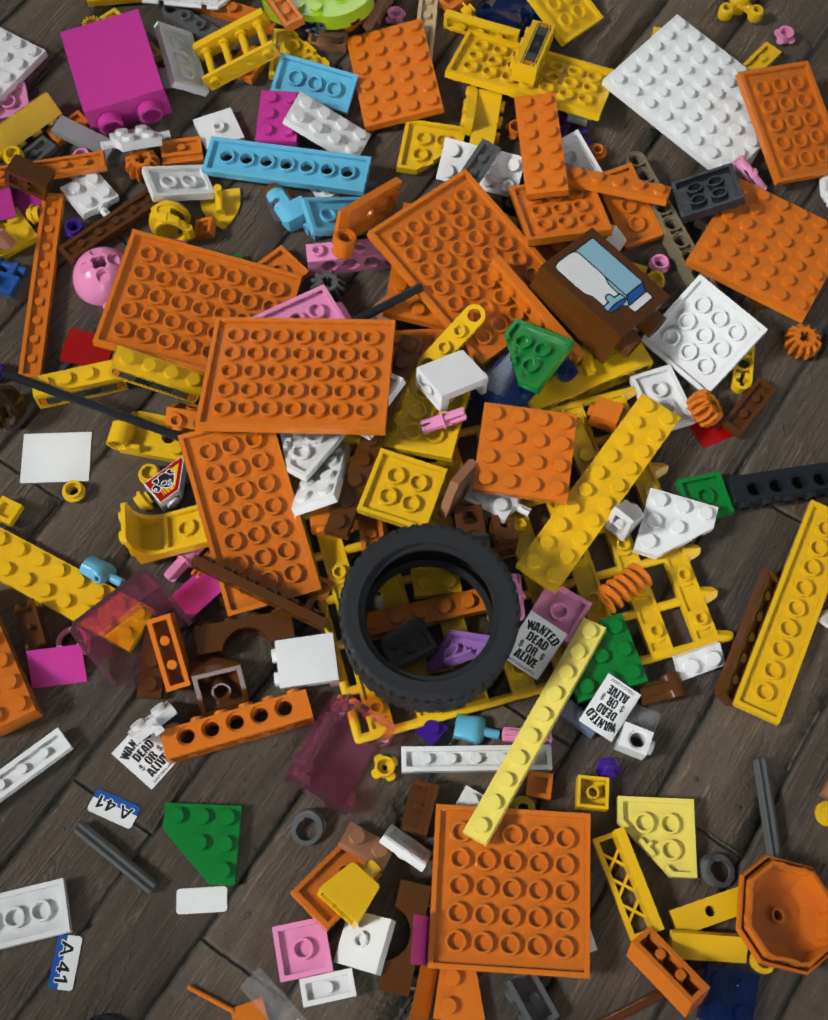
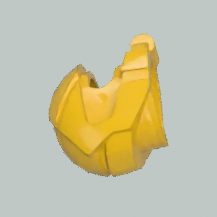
M164 200L150 208L149 227L154 235L182 240L187 243L195 238L193 227L191 224H188L191 221V214L184 205L175 200Z

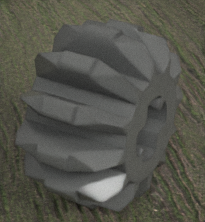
M324 269L322 274L315 273V278L310 281L309 290L324 284L334 301L340 302L341 297L345 295L346 283L342 280L341 274H335L333 269L329 273H326Z

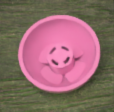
M96 247L85 252L77 260L73 270V285L81 299L97 306H102L103 303L107 302L124 254L123 252L111 247Z

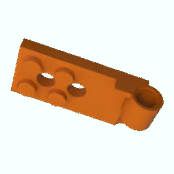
M395 177L338 210L332 238V254L335 257L343 260L351 258L355 246L359 244L357 236L379 225L382 221L396 213L398 198L401 195L402 180Z

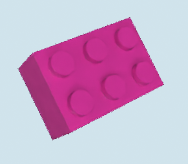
M261 90L255 142L299 147L300 134L282 124L299 92Z

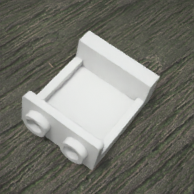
M460 350L417 367L415 384L438 411L443 412L448 410L449 399L477 389L481 395L486 393L489 377L464 350Z
M333 632L275 641V649H271L273 664L277 663L278 672H274L275 687H280L281 693H286L287 689L329 683L330 687L339 686Z

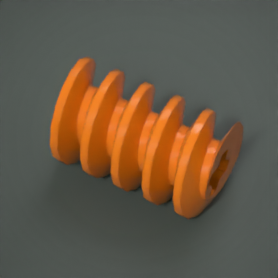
M630 563L627 568H623L620 571V574H615L613 579H608L605 584L600 585L598 593L605 607L611 613H616L615 604L619 608H623L622 599L627 603L631 602L629 594L637 597L639 595L637 588L644 592L646 590L644 583L652 586V579L640 565Z

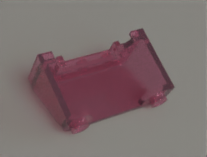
M336 694L330 698L289 766L284 776V781L340 814L347 815L357 804L356 793L353 791L355 785L376 748H381L384 745L388 746L394 738L393 732L397 726L350 694ZM352 709L357 712L362 733L369 731L366 717L386 727L380 738L356 744L347 712Z

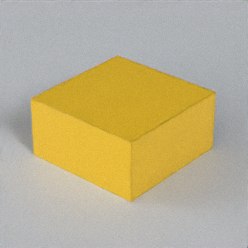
M577 775L575 809L607 812L609 810V778Z

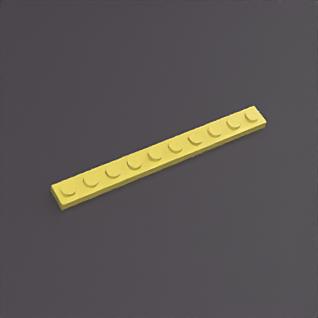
M583 618L463 830L464 835L487 847L606 633V627Z

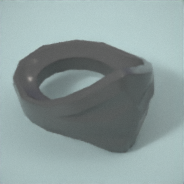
M306 808L297 812L291 822L290 833L293 840L303 846L315 844L324 832L325 824L322 814L315 808ZM305 817L311 818L316 822V834L310 840L301 839L296 832L298 823L303 821Z
M710 853L702 856L697 861L698 873L709 886L723 889L730 886L733 882L735 869L726 856ZM713 861H721L727 866L728 877L724 882L715 879L711 872Z

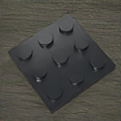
M732 162L671 182L682 224L694 222L697 219L716 215L719 212L735 209L746 204Z

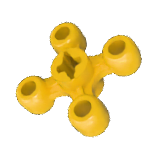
M730 0V3L725 2L720 5L717 16L719 20L727 22L732 18L733 14L743 15L746 13L748 21L757 24L762 20L764 8L758 4H751L750 1L756 0Z

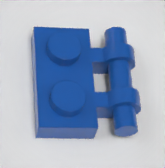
M0 257V270H7V272L0 271V295L12 299L22 283L18 275L27 276L29 269L23 267L21 263L15 261L11 263Z

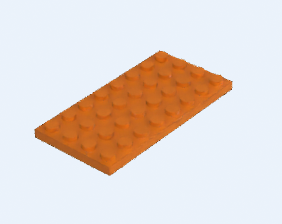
M192 431L177 435L212 559L216 561L215 564L222 568L226 565L235 569L238 572L237 575L244 579L246 576L252 577L260 582L259 586L265 589L272 587L282 593L281 597L287 600L322 591L300 515L295 516L291 510L295 496L276 433ZM218 581L228 617L269 606Z

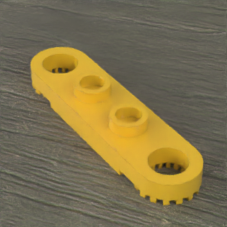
M477 304L467 306L418 359L417 367L423 365L426 360L434 361L459 351L484 324L486 319L485 310ZM474 310L481 314L480 319L476 322L468 319V314Z

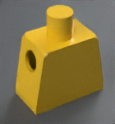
M371 859L362 869L352 861L319 888L317 895L355 929L380 888L379 884L373 879L381 871V868Z

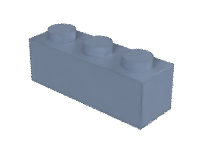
M569 698L560 715L591 739L596 732L579 721L585 710Z

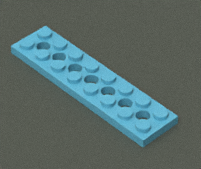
M211 136L202 173L212 177L364 196L372 165V157ZM226 156H232L228 161L222 160ZM246 158L252 159L250 163H242ZM265 161L272 162L269 166L262 165ZM287 163L292 164L288 169L282 168ZM305 166L312 167V169L307 172L302 170ZM325 169L333 170L330 174L322 173ZM347 171H350V172L353 173V174H352L351 176H349V177H345V176L342 175L343 173H345V172H347Z

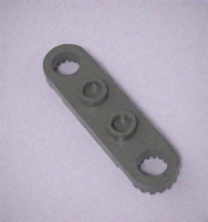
M164 4L161 7L162 16L166 21L173 23L178 28L192 32L193 37L197 40L220 29L185 7L167 6ZM169 9H170V10H172V9L174 10V9H175V12H173V13H168Z

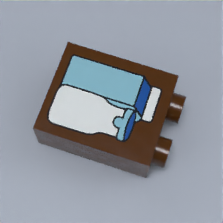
M593 227L542 264L529 286L533 294L566 332L602 364L616 353L626 359L642 342L643 338L638 335L640 332L650 338L667 319L660 310L670 298V295Z

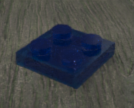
M705 962L702 979L710 986V989L704 1001L698 1006L696 1017L702 1020H753L760 975Z

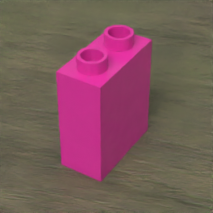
M138 9L60 32L81 106L93 131L109 136V133L115 132L118 128H124L140 122L153 124L160 121L163 115L173 113L146 28Z

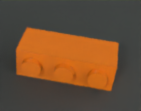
M168 613L146 620L166 692L192 685L191 666L175 613Z
M651 926L631 942L626 956L685 1018L704 1001L710 986Z

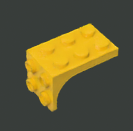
M127 502L120 504L121 511L118 512V518L121 523L119 540L122 545L129 549L131 556L135 557L140 564L208 547L197 505L159 515H145L134 511Z

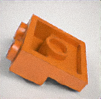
M177 402L167 406L165 425H170L173 430L185 431L186 428L196 431L195 420L198 405Z

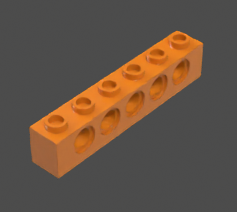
M294 688L288 690L282 696H266L258 703L245 702L238 705L237 709L230 711L229 709H220L215 711L212 716H196L191 718L190 722L181 725L178 722L168 724L160 736L165 759L169 764H174L315 723L306 689ZM285 705L292 707V711L288 715H281L279 713L280 708ZM261 712L268 714V718L264 722L255 721L257 714ZM241 719L244 721L241 728H231L234 720ZM210 727H219L217 735L212 737L207 735ZM186 734H195L194 740L191 743H183V737Z

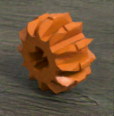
M147 148L143 150L138 149L135 152L130 151L129 156L125 157L126 172L132 180L137 179L139 183L144 180L142 175L143 166H160L161 164L154 150L149 151Z
M799 323L796 327H790L784 335L783 341L785 343L783 344V349L788 350V355H795V360L801 357L805 361L809 357L813 358L821 348L822 343L820 340L822 335L816 334L817 328L811 329L809 324L804 327Z
M703 388L699 391L697 390L686 401L687 410L690 411L695 422H698L701 427L708 428L713 426L723 417L722 406H720L715 395L711 394L709 390Z

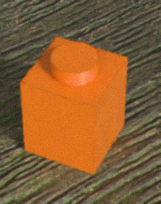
M598 396L596 403L591 402L586 414L590 416L588 425L612 434L615 431L624 405Z

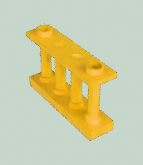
M262 8L245 15L192 44L193 50L202 62L206 61L209 73L201 77L211 91L281 56L274 42L267 39L265 29L270 27L271 23ZM258 34L261 46L250 50L247 38ZM240 43L243 55L233 60L230 47ZM223 52L226 64L216 69L213 56Z

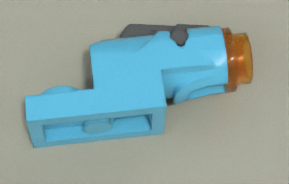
M271 183L266 186L264 197L274 222L282 223L289 232L304 228L306 234L311 235L301 205L302 196L292 199L283 187L277 183ZM312 236L314 241L322 239V236Z

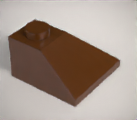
M210 657L190 662L191 678L202 716H212L215 711L220 709H229V711L237 709L238 705L250 702L240 662L219 657Z

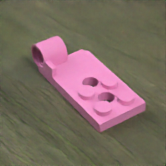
M324 284L253 316L266 318H352L342 302L336 303Z

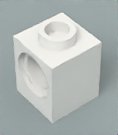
M625 721L620 729L614 750L642 761L646 755H651L654 749L655 741L652 740L654 732ZM630 738H639L642 746H633Z

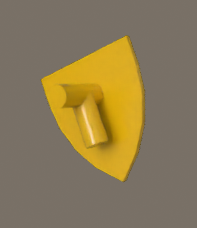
M215 184L213 186L214 199L199 201L205 217L214 216L217 219L216 227L224 230L238 214L241 203L240 188L222 189L220 184Z

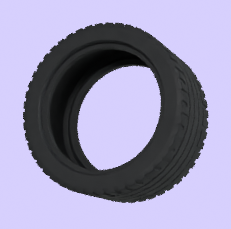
M422 523V525L413 524L411 527L404 526L400 530H393L388 535L381 536L377 542L371 543L370 547L366 548L360 557H357L354 561V566H351L348 576L344 580V586L340 593L341 598L339 599V625L349 663L355 674L359 676L360 681L371 692L373 691L377 697L384 699L389 704H394L395 707L400 709L405 708L407 711L415 710L419 713L444 712L473 701L478 695L484 693L493 684L494 680L497 679L515 645L520 624V604H518L519 595L516 592V584L512 581L513 577L510 571L507 570L504 561L500 560L501 557L492 551L493 548L488 544L485 545L483 540L475 538L473 534L463 532V529H455L449 525L441 526V524L436 523L434 525ZM419 567H436L451 571L471 584L481 597L487 611L488 635L490 636L476 658L461 669L439 676L411 674L388 662L372 643L366 627L370 605L377 592L387 581L406 570Z

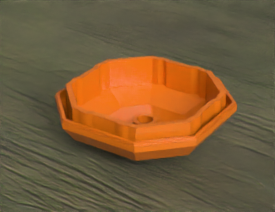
M763 855L739 875L736 931L758 964L809 975L828 957V889L813 867Z

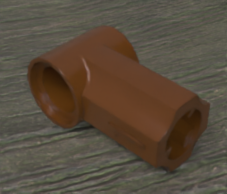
M678 671L659 677L658 680L634 687L635 691L641 695L638 699L641 707L662 701L673 702L688 696Z

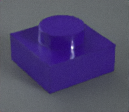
M428 720L423 727L414 729V732L429 746H434L449 728L442 721L437 723L434 720Z

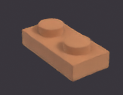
M353 822L349 823L337 845L365 863L370 859L379 865L381 872L386 867L393 853L379 843L381 838Z

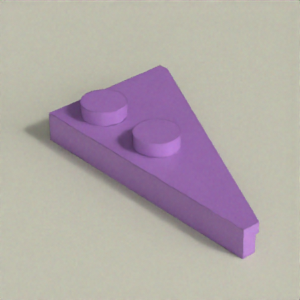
M450 629L438 647L439 652L433 654L425 668L431 673H436L475 659L486 645L490 635Z

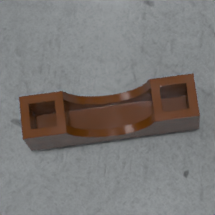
M273 609L271 613L266 614L260 612L251 613L247 617L239 619L237 617H228L223 622L218 623L207 621L201 623L200 626L194 627L197 654L200 660L210 657H225L232 641L245 634L260 635L273 648L275 647L276 640L296 638L292 617L277 609Z
M401 879L395 909L403 914L409 924L410 940L406 949L399 956L384 962L377 990L409 997L410 992L415 993L418 976L413 975L415 965L411 964L414 914L426 916L427 909L430 910L432 886Z

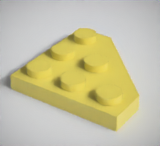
M617 796V824L625 828L626 833L669 878L696 879L697 856L694 799Z

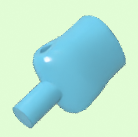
M95 556L86 558L80 566L79 572L95 583L102 584L108 581L120 588L125 584V579L116 575L117 570L112 564Z
M457 714L453 739L463 740L474 745L481 744L484 737L499 739L500 730L486 727L484 717Z

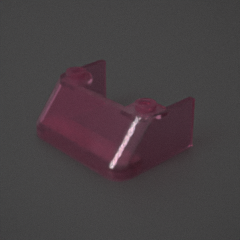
M147 570L134 574L78 617L71 625L70 630L73 638L112 686L117 683L102 665L112 653V646L105 637L143 606L149 613L155 616L164 615L172 609L186 627L193 623L156 576Z

